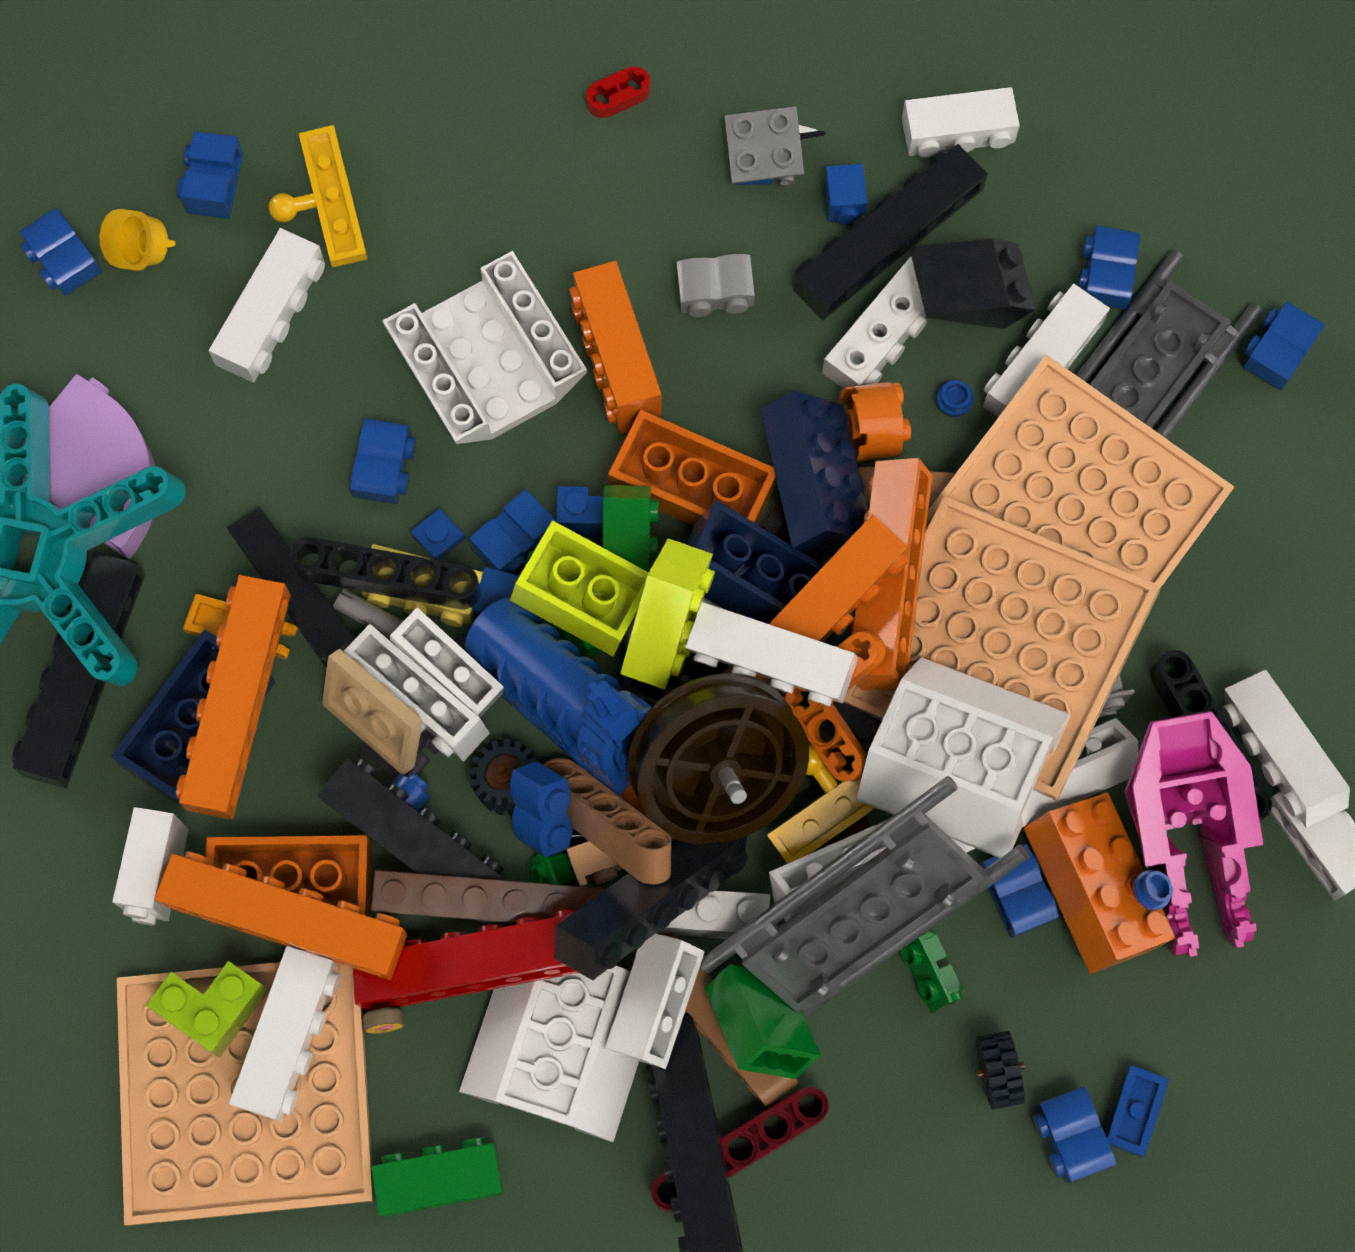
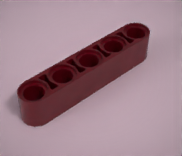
M816 1087L803 1088L722 1137L721 1143L729 1179L818 1125L829 1111V1101L823 1091ZM811 1096L817 1099L820 1104V1113L817 1117L807 1118L800 1113L798 1105L801 1098ZM771 1117L781 1119L786 1126L785 1136L778 1140L769 1138L763 1129L764 1122ZM737 1138L746 1140L751 1146L750 1157L744 1161L733 1159L728 1151L730 1142ZM663 1173L654 1181L651 1196L658 1209L664 1212H673L671 1204L663 1203L658 1197L660 1185L668 1181L666 1173Z

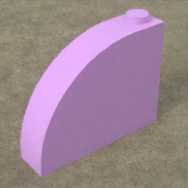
M78 374L72 378L49 407L51 503L62 509L147 467L155 466L150 448L137 425L127 411L108 395L110 392L108 388L95 378L91 377L87 381ZM27 438L23 441L22 446L25 445ZM28 474L24 477L23 483L26 481ZM128 499L124 504V510L130 505L131 499ZM97 515L92 518L90 527L95 523ZM152 519L104 542V544L130 560L143 542Z

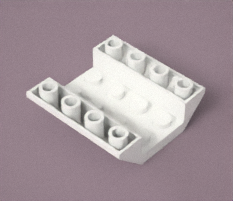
M513 251L481 267L482 281L421 313L414 303L382 320L385 328L456 444L494 439L556 405L587 373L583 362Z
M921 657L901 679L869 748L857 794V801L895 815L946 776H950L955 781L958 790L925 814L951 839L1001 858L1013 849L1023 826L1022 813L1049 752H1055L1070 714Z
M615 966L612 969L606 970L593 981L577 973L494 989L459 1092L498 1105L500 1103L573 1127L576 1131L614 1142L639 1061L608 1050L605 1046L631 971Z

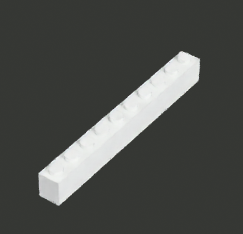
M1117 718L1093 728L1058 801L1032 790L1022 813V827L1049 811L1079 802L1128 780L1138 756V740ZM887 820L770 871L774 904ZM952 839L966 853L975 849L974 847H971L969 845ZM885 844L880 846L784 917L785 921L787 922L886 849L887 846Z

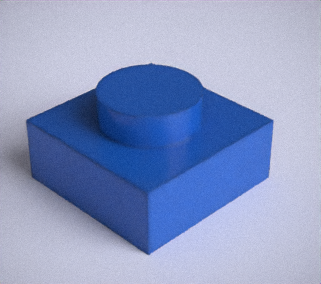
M441 508L411 531L412 537L429 556L439 561L465 540L464 534Z

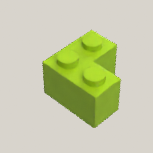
M228 961L204 995L170 972L146 1006L211 1053L221 1057L269 990Z

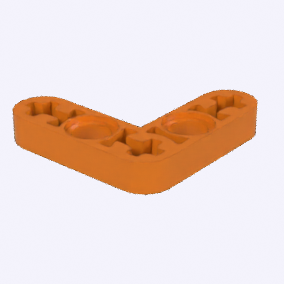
M856 632L837 646L858 655L862 651L861 642L871 644V647L867 650L870 657H858L856 670H854L848 690L883 661L885 645L878 635L868 632ZM794 687L792 694L786 693L785 700L801 723L807 739L830 773L840 781L860 780L864 771L867 753L834 706V701L832 700L830 707L808 700L810 706H800L799 703L803 700L801 692L807 691ZM830 720L835 726V736L826 743L819 736V727L823 721ZM839 747L845 756H854L855 761L851 764L854 771L843 770V766L846 764L844 756L841 752L831 753L830 751Z

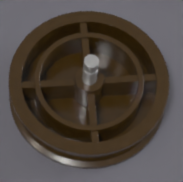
M742 674L710 675L690 681L674 689L647 712L637 726L630 742L627 756L628 777L648 819L667 832L671 838L697 845L737 840L768 825L793 801L807 773L809 744L801 723L793 714L785 698L778 690L769 686L768 683Z

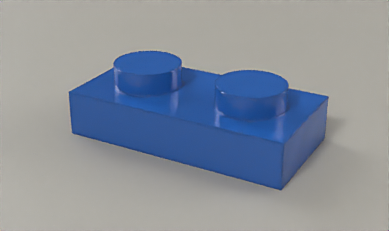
M1133 1065L1127 1067L1106 1133L1110 1146L1141 1158L1145 1157L1168 1086V1078Z

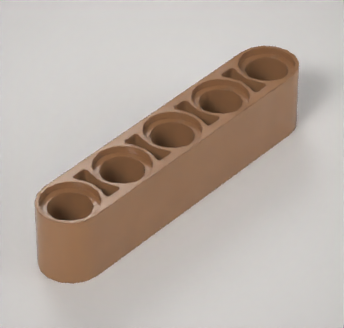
M555 758L543 764L564 777L569 784L570 805L567 815L570 818L573 829L637 880L647 884H659L670 878L671 837L667 832L572 760Z
M672 933L667 935V937L677 939ZM700 967L684 1014L687 1018L693 1017L698 1031L759 1103L768 1110L799 1083L797 1079L738 1069L704 989L713 980Z

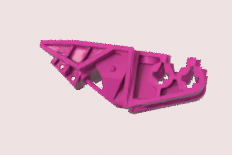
M1211 711L1151 721L1124 793L1140 838L1144 866H1148V869L1151 871L1164 873L1170 879L1173 886L1172 897L1169 903L1162 908L1176 939L1167 943L1168 948L1173 956L1186 954L1189 957L1197 956V948H1199L1198 936L1192 930L1187 915L1188 903H1192L1191 893L1187 891L1183 866H1186L1185 859H1187V855L1176 848L1167 836L1166 831L1174 829V827L1181 828L1185 824H1200L1201 834L1198 837L1199 841L1202 842L1226 938L1235 948L1244 947L1245 942L1253 940L1254 932L1257 931L1256 923L1252 921L1249 910L1245 905L1247 892H1251L1244 848L1263 845L1251 765Z

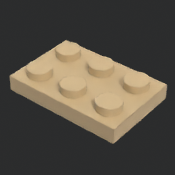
M341 649L329 655L322 705L399 773L405 775L415 766L423 720L412 707L406 706L395 697L387 685L378 682L365 671L358 660L350 658Z

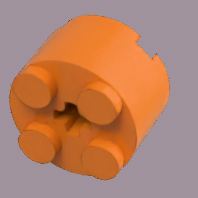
M882 382L842 388L839 404L846 403L847 426L851 442L856 450V462L898 457L902 453L904 441H910L911 426L907 418L903 419L901 405H903L904 395L900 383Z

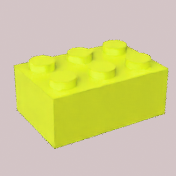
M552 520L516 581L510 601L605 653L614 656L637 615L649 572Z
M667 539L647 575L620 674L664 690L672 676L679 678L686 657L689 658L691 651L685 647L705 593H708L714 578L715 571L709 569L713 556L712 553Z

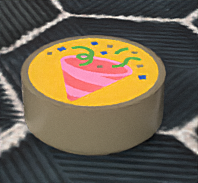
M398 1008L376 1009L365 1013L362 1017L364 1032L368 1034L388 1033L404 1027L403 1011Z

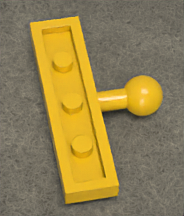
M334 125L298 133L313 193L294 198L286 193L276 194L271 198L268 206L271 217L278 222L285 223L294 219L297 212L317 207L332 268L367 260Z
M811 743L809 744V764L806 775H813L825 793L767 833V836L787 864L809 855L875 809V807L857 801L861 779L838 783Z

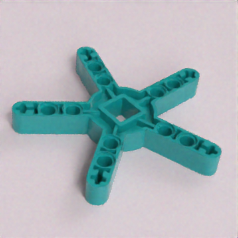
M11 384L0 395V645L21 611H42L94 678L116 686H125L136 677L138 671L137 661L78 585L85 568L87 550L176 508L185 497V485L181 479L157 466H151L63 509L52 504L50 495L49 406L43 396L22 384ZM27 438L25 445L22 446L23 441ZM28 474L26 481L23 483L24 477ZM128 499H131L130 505L124 510V504ZM97 515L95 523L90 527L92 518ZM23 534L40 537L29 574L13 570ZM72 603L71 611L66 615L67 607ZM94 630L93 639L88 644V636ZM105 656H108V657L113 658V659L110 661L109 659L104 658V657H105Z

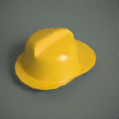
M127 209L112 210L105 216L100 228V248L104 258L110 265L121 269L141 271L147 266L157 265L164 260L167 249L176 244L175 241L168 239L167 230L162 221L148 216L141 211Z

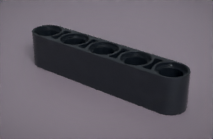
M258 506L228 526L227 529L262 579L286 585L291 594L287 614L327 668L328 656L338 649L344 651L355 638L317 585L303 580L297 574L290 559L291 549Z
M304 537L297 540L290 550V559L297 574L303 580L312 583L460 610L472 608L478 603L481 596V589L475 571L461 564L313 537ZM306 555H319V559L315 564L310 566L301 564L302 559ZM343 562H357V566L353 571L349 573L339 571V567ZM385 567L396 570L394 575L387 580H381L376 577L378 572ZM428 574L434 577L428 586L419 587L414 584L416 578L420 575ZM460 581L472 584L471 589L466 593L457 594L452 591L453 586Z
M1181 650L1167 651L1152 670L1151 679L1172 718L1196 713L1187 710L1183 703L1184 698H1192L1198 703L1200 709L1197 713L1213 712L1251 765L1259 820L1261 822L1272 810V800L1192 659ZM1164 665L1175 666L1180 672V678L1169 677L1165 673Z

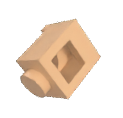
M590 841L567 849L568 858L579 886L588 887L587 882L593 880L596 885L606 883L618 877L617 871L623 869Z

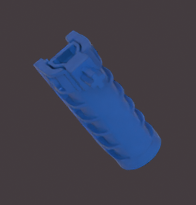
M505 597L492 603L477 617L471 626L465 642V651L504 686L501 697L588 773L620 796L630 786L627 780L628 772L626 769L631 739L637 726L652 707L632 692L623 691L619 682L613 676L603 674L595 661L589 657H582L579 649L572 642L562 640L559 632L549 624H543L539 616L510 601L511 597Z

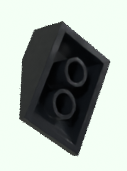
M984 239L914 246L910 249L926 318L1005 329L1036 310L1032 298V289L1023 263V255L1018 243L997 239Z

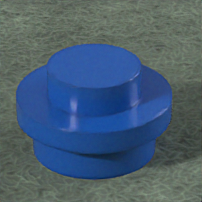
M948 381L937 392V406L948 416H963L972 408L974 402L973 391L962 381Z
M1147 870L1138 874L1134 879L1133 892L1137 901L1144 908L1157 911L1169 903L1173 894V886L1170 879L1164 873Z

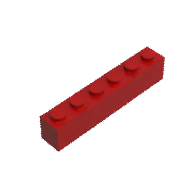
M561 910L554 914L555 917L543 920L537 917H525L518 919L516 925L507 927L485 925L480 927L477 933L467 935L462 932L445 933L441 935V940L431 942L421 939L404 942V947L402 948L391 981L353 968L355 1005L367 1011L382 1008H399L577 974V971L554 959L556 925L577 910Z

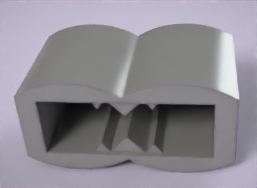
M731 254L716 258H690L677 262L681 313H689L692 317H704L709 315L711 311L719 309L726 310L727 313L738 314L754 306L755 294L750 255Z

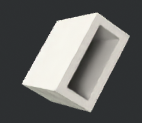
M137 807L133 809L112 901L123 910V915L132 917V922L155 926L156 920L169 921L171 909L161 906L154 898L171 854L182 857L184 854L189 829L174 813Z

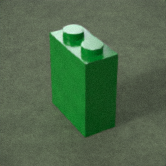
M729 964L720 970L717 977L704 988L738 1069L796 1079L821 1056L802 1012L797 1013L746 967Z

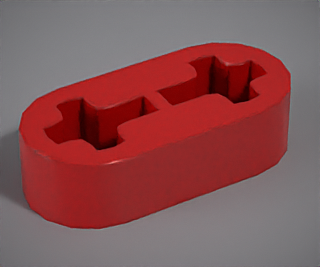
M632 66L596 81L587 90L586 102L588 111L597 118H607L642 103L650 95L651 80L649 74L641 67ZM634 80L636 84H640L641 88L635 90L633 86H629V81ZM602 94L604 98H608L609 103L603 105L601 101H597L596 96Z

